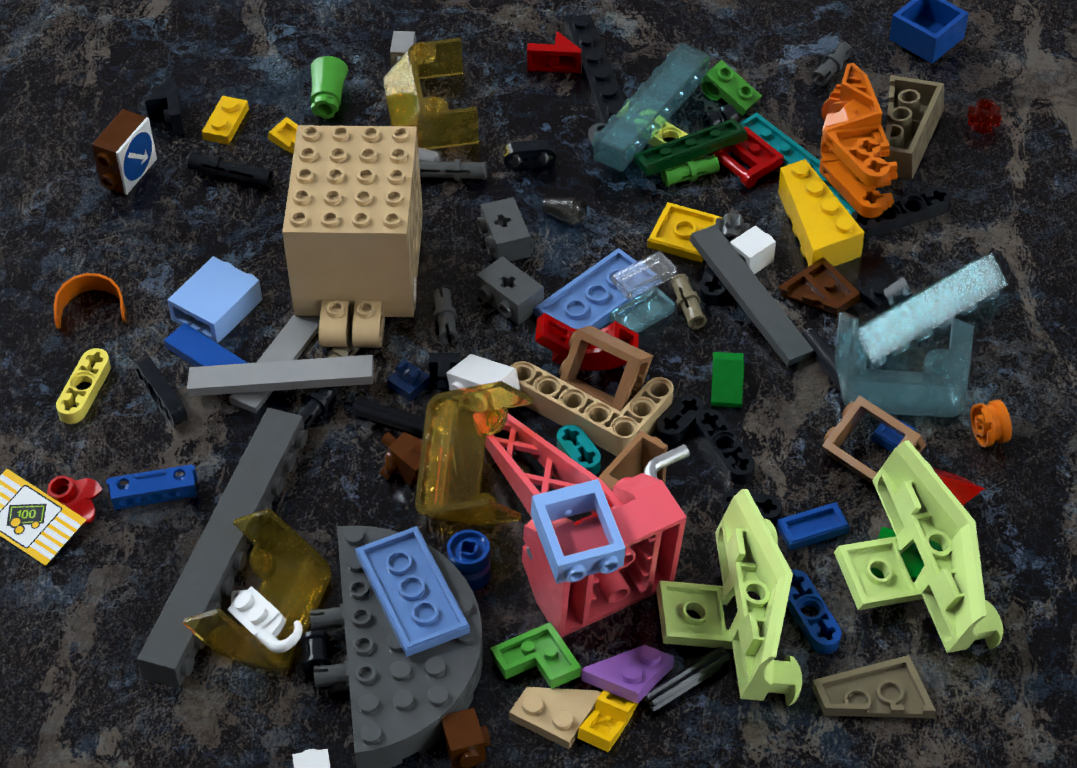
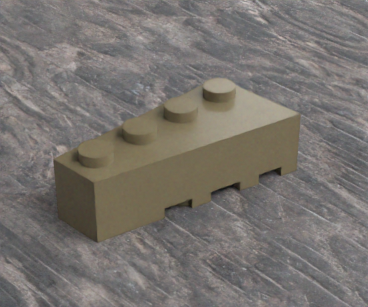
M890 75L885 134L890 145V155L884 157V160L886 162H897L898 178L912 180L944 111V83Z

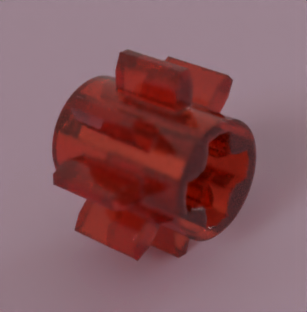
M990 99L977 100L976 106L969 105L967 124L972 125V128L978 133L992 132L993 126L1000 127L1002 115H1000L1001 107H997L996 103Z

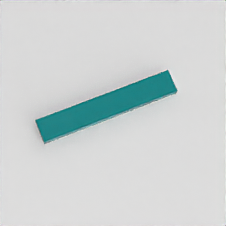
M756 112L739 123L743 128L748 127L784 156V162L781 167L806 159L851 215L856 211L820 173V160Z

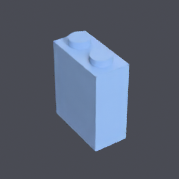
M213 256L167 301L172 321L180 325L186 323L218 344L262 301L260 281L254 275L247 274L235 268L229 262H223Z

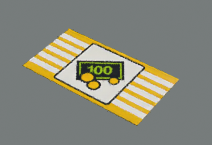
M6 469L0 475V536L46 566L86 519L9 469Z

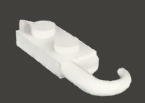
M252 586L248 590H234L231 592V606L227 610L266 648L274 653H283L296 645L303 633V626L300 621L296 620L294 622L295 629L288 638L279 641L276 636L283 629L286 618Z

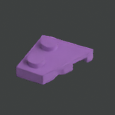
M643 645L584 667L581 670L582 681L638 704L674 667V656Z

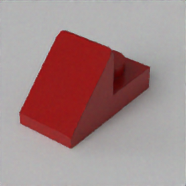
M556 31L555 44L528 43L527 71L581 73V49Z

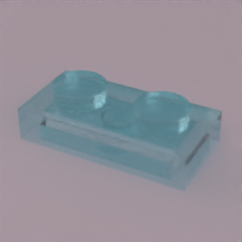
M656 286L610 313V322L616 321L630 330L639 333L675 312V303Z

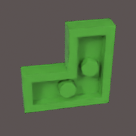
M551 622L490 648L491 657L505 679L533 667L538 668L551 689L581 677L580 664Z

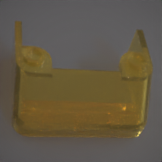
M461 37L418 42L412 45L383 78L391 126L417 127L418 147L430 150L479 143L477 107L449 110L447 102L440 97L431 96L423 98L419 80L463 74Z
M502 381L434 395L426 408L415 499L416 510L429 518L480 526L521 520V513L497 503L495 497L490 494L480 493L486 436L497 434L503 429L507 421L508 408L533 404V397Z
M270 508L236 518L233 525L255 544L250 554V565L254 573L263 580L257 592L286 618L285 625L276 638L279 641L288 638L295 629L294 622L296 620L300 621L303 626V635L307 632L311 623L310 610L318 608L330 582L331 568L329 563ZM220 608L187 617L182 623L218 655L271 670L290 666L300 647L298 641L296 645L286 652H271L242 624L239 626Z

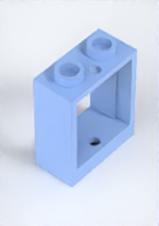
M599 479L532 496L531 517L556 584L565 581L577 582L585 576L600 572L604 574L611 573L624 565L626 547ZM596 510L609 545L564 556L551 521Z

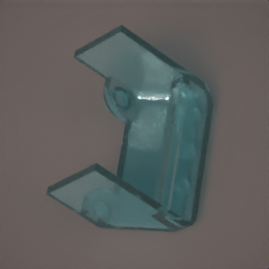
M839 312L835 364L842 400L845 406L852 401L855 402L860 395L886 413L894 415L955 417L964 410L972 352L973 325L959 319H952L949 349H934L930 351L925 357L923 372L866 369L865 351L857 345L859 319L846 312Z

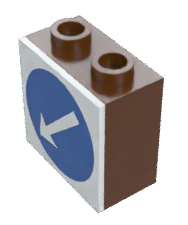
M124 109L119 112L92 143L101 186L126 195L157 160L149 118Z

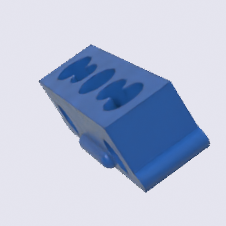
M190 464L111 477L106 480V485L114 510L197 497L195 482L198 481L195 466ZM177 472L184 473L183 475L175 476ZM121 481H127L129 484L121 485L119 483Z

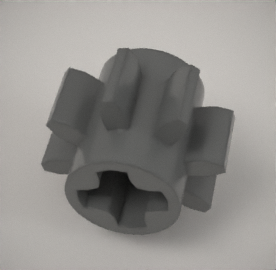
M727 213L722 219L717 218L715 223L729 243L749 230L750 224L744 223L742 216L736 213Z

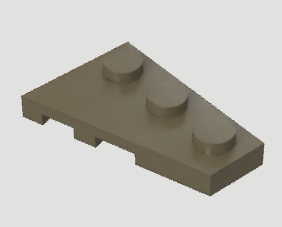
M909 655L814 679L812 683V689L824 716L935 717L936 710Z

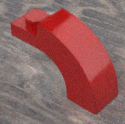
M543 313L537 318L535 342L553 351L552 361L561 365L567 358L570 350L569 340L577 329ZM614 321L609 326L600 329L638 348L639 334ZM589 343L580 370H608L625 365L627 361Z

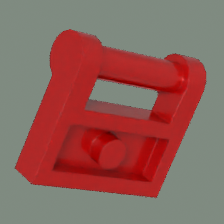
M744 127L747 131L748 140L712 152L708 156L715 154L718 161L738 176L740 182L745 187L751 188L758 179L783 165L784 156L748 127ZM731 151L751 168L747 170L727 153Z

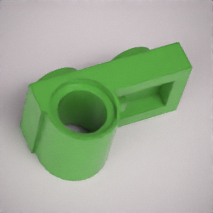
M723 60L708 71L702 79L701 89L708 99L718 101L722 98L728 104H731L742 116L762 97L759 92Z

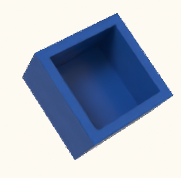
M911 0L893 14L889 40L933 64L965 37L969 13L946 0Z

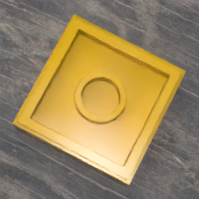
M667 202L648 238L647 247L702 263L703 257L689 241L691 233L715 225L716 219H722V217Z

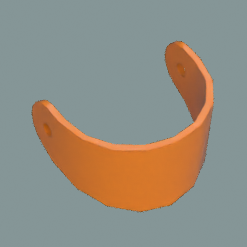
M96 273L77 275L63 283L55 295L53 305L56 328H61L63 310L69 301L80 293L91 290L106 291L115 295L120 301L122 322H127V311L118 285L111 278Z

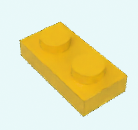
M222 96L202 130L203 140L229 145L249 110L248 101Z

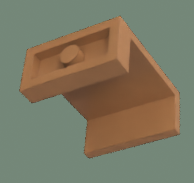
M640 431L598 478L613 491V486L625 477L632 478L644 473L648 462L666 453L668 445L664 444L659 438ZM667 467L657 472V478L662 480L665 485Z

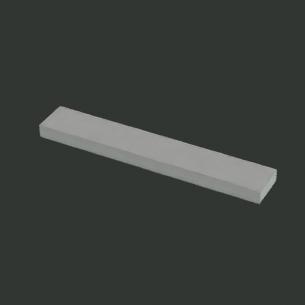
M294 314L256 363L297 360L319 332L320 316H295ZM273 391L234 393L230 395L229 401L233 405L257 413Z
M373 355L189 367L187 392L190 397L373 384L374 360Z

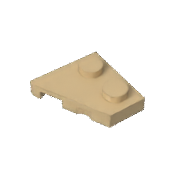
M526 687L510 710L509 720L570 749L578 736L579 727L594 710L596 699L602 692L598 690Z

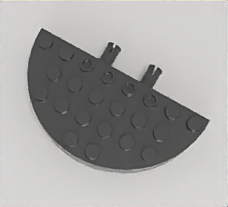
M337 526L343 604H340V607L328 609H311L310 621L312 631L329 628H342V630H345L347 660L336 665L314 666L315 687L344 684L350 687L354 751L357 768H391L402 764V759L418 751L421 754L442 740L441 719L447 714L468 709L472 703L473 694L478 681H480L483 667L482 621L479 606L471 587L457 567L443 554L427 544L470 626V633L406 657L355 552V548L399 532L372 526Z

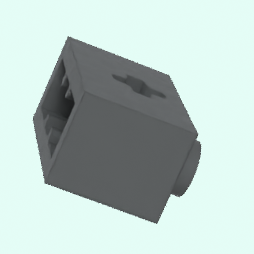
M514 197L480 204L481 217H477V224L480 234L485 233L486 235L485 244L488 254L493 253L495 260L503 256L509 262L531 257L530 234Z
M503 256L476 274L477 295L483 302L492 305L504 318H509L518 326L534 315V307L544 301V287Z

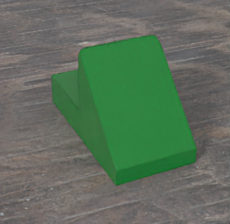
M713 352L711 406L742 408L744 353Z

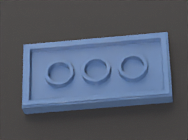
M618 248L535 306L534 315L538 318L543 313H546L574 329L590 325L600 329L660 286V278Z
M417 526L355 548L356 557L406 657L470 633V626Z

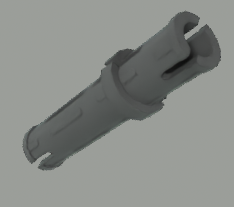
M455 159L454 162L419 161L420 178H454L455 181H461V179L486 180L487 162H462L461 159Z

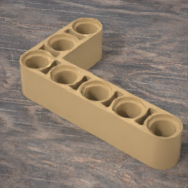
M519 361L510 366L516 368L522 392L515 401L561 426L576 425L580 427L593 444L615 456H618L640 431L651 436L657 428L658 418L673 404V384L663 377L649 380L620 412L529 362Z

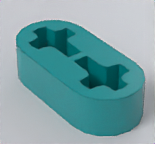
M566 425L560 428L557 432V448L594 475L598 474L601 469V454L586 433L576 425ZM581 456H583L586 461L581 462Z

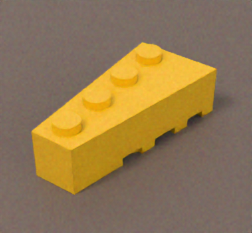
M804 159L781 167L778 193L786 214L791 219L795 237L799 239L800 250L803 258L806 257L808 267L823 257L833 267L861 257L865 232L808 161Z

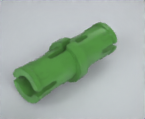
M715 154L691 160L661 171V178L666 187L687 180L693 182L703 175L719 172V161Z

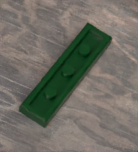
M730 119L634 154L635 163L647 176L748 140L747 131L737 121Z

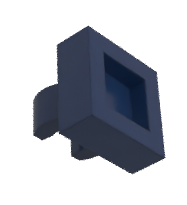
M405 359L395 367L396 372L387 379L388 388L410 402L431 384L430 375Z

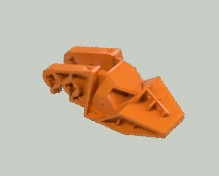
M850 63L846 66L841 85H836L821 109L822 118L825 123L822 129L820 146L822 158L820 159L819 171L861 216L875 218L894 204L892 193L880 194L879 191H876V188L891 185V180L898 178V165L896 161L886 162L881 158L890 155V145L881 125L883 113L867 74L855 63Z

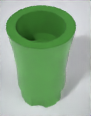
M322 56L316 58L311 63L312 92L310 101L311 110L314 115L329 119L334 117L341 104L348 66L339 58Z

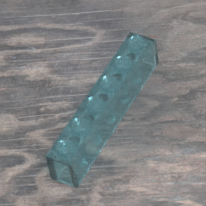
M682 42L674 51H670L666 60L660 67L657 66L653 70L652 75L646 82L640 84L637 92L624 102L619 112L610 117L608 124L601 131L596 132L592 140L594 160L623 172L634 159V154L639 153L702 83L703 77L709 71L710 54Z
M987 254L973 260L841 336L858 369L868 365L871 369H874L886 363L888 360L885 356L893 352L894 356L910 349L909 342L914 339L920 342L932 336L933 332L931 329L937 326L939 329H942L956 322L955 315L961 313L962 316H965L978 309L976 303L983 300L984 303H987L999 297L1000 293L998 290L1007 286L1008 282L993 254Z

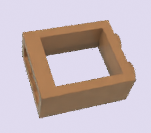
M590 325L579 328L572 334L569 340L570 350L567 358L560 366L559 374L561 375V380L621 412L641 390L653 355ZM589 343L627 361L615 397L577 379Z
M859 395L855 402L852 401L846 406L842 414L843 418L838 425L828 430L823 439L822 447L828 456L874 486L872 480L877 473L839 448L865 413L904 437L899 445L903 441L909 440L917 451L921 453L926 443L919 433Z

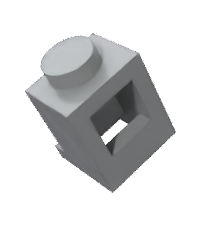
M393 31L390 49L392 73H419L418 59H420L421 46L420 43H416L415 32Z

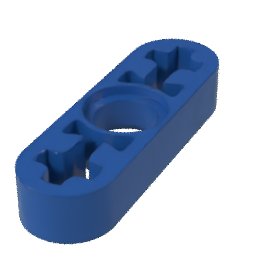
M791 569L793 572L791 583L794 586L790 587L787 608L816 652L820 654L834 653L840 646L842 634L838 623L808 575L801 570ZM797 586H800V591H799V593H798V591H797L796 588H795V587H797ZM805 606H812L819 611V614L814 617H808L801 612V609ZM821 624H822L821 630H822L823 634H824L826 637L832 636V637H831V640H827L825 637L819 638V637H820V627H819V626H820Z

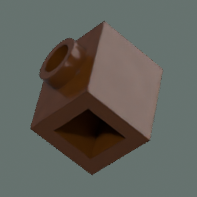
M474 708L450 713L441 719L443 740L452 768H470L479 762L486 761L485 747L491 745L486 725H479Z

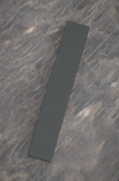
M713 225L691 233L689 241L785 365L788 367L812 357L814 350L718 227Z

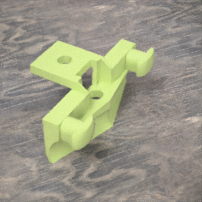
M909 440L903 441L893 450L872 480L896 536L840 545L834 551L858 610L924 599L947 653L966 650L975 640L985 639L988 648L993 649L1002 640L1003 624L997 610L990 602L985 600L976 521ZM929 541L937 542L943 551L933 549ZM915 542L924 562V567L916 581L912 582L901 553ZM870 568L879 569L883 573L884 578L881 579L874 576Z
M742 489L731 500L715 532L723 586L659 581L656 592L663 644L733 649L740 699L764 701L768 693L785 694L786 705L790 706L796 702L801 692L802 672L797 660L790 655L784 661L774 659L778 652L793 572L778 546V536L773 523L763 518L749 490ZM747 591L755 592L761 600L751 598ZM735 596L738 611L730 629L727 630L723 605H727L732 597ZM686 610L697 612L701 619L690 617Z

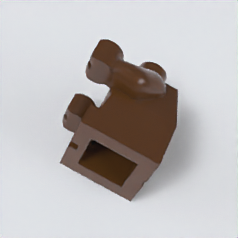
M387 432L380 441L388 449L384 457L385 465L381 468L379 474L388 481L397 472L404 478L403 481L411 486L430 467L436 451L422 439L403 432L398 438Z

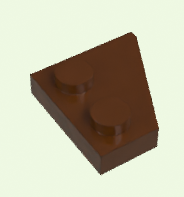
M824 257L778 286L779 294L782 297L836 316L861 301L860 292Z

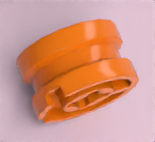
M1001 400L989 401L987 405L978 403L971 407V426L974 436L981 447L992 446L995 442L1002 444L1011 440V419L1005 404Z

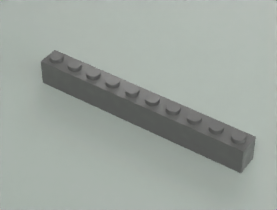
M267 408L137 658L142 678L180 688L185 676L188 677L192 673L195 656L199 649L205 647L208 639V630L212 622L215 623L219 619L221 604L225 596L231 594L234 587V578L238 570L244 568L247 561V552L251 545L256 544L260 533V526L263 520L269 518L272 502L276 495L279 496L281 494L284 478L288 471L291 472L293 470L299 448H303L306 444L308 432L304 429L303 416Z

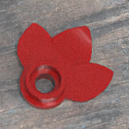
M57 476L50 481L47 495L85 518L86 521L82 525H86L94 520L96 514L95 506L91 500L100 495L103 489L97 481L91 478L75 481L67 476Z

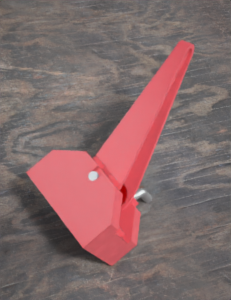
M478 408L473 413L472 418L476 433L530 516L533 495L548 492L550 488L560 489L599 479L626 547L624 565L614 572L607 574L600 572L585 576L577 582L565 581L556 584L533 519L524 525L523 540L525 546L522 548V563L537 605L548 623H552L561 638L656 594V587L660 580L675 582L687 517L664 482L657 478V472L664 467L689 457L690 453L686 445L679 446L653 458L646 465L644 473L632 478L625 477L613 486L612 491L600 478L506 411L501 410L497 414L483 408ZM493 428L506 430L510 434L509 440L495 437L492 434ZM514 450L530 453L545 468L544 477L524 473L513 460ZM534 484L542 486L541 493ZM596 510L590 511L591 515L576 522L568 518L551 521L564 556L609 545Z

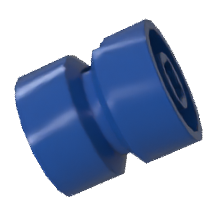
M462 530L455 533L447 544L448 560L461 572L472 591L479 590L491 578L490 543L487 537L479 531Z

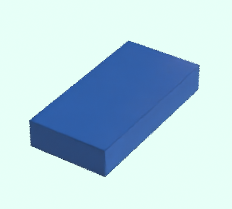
M836 502L778 519L776 524L789 551L847 534L850 528Z

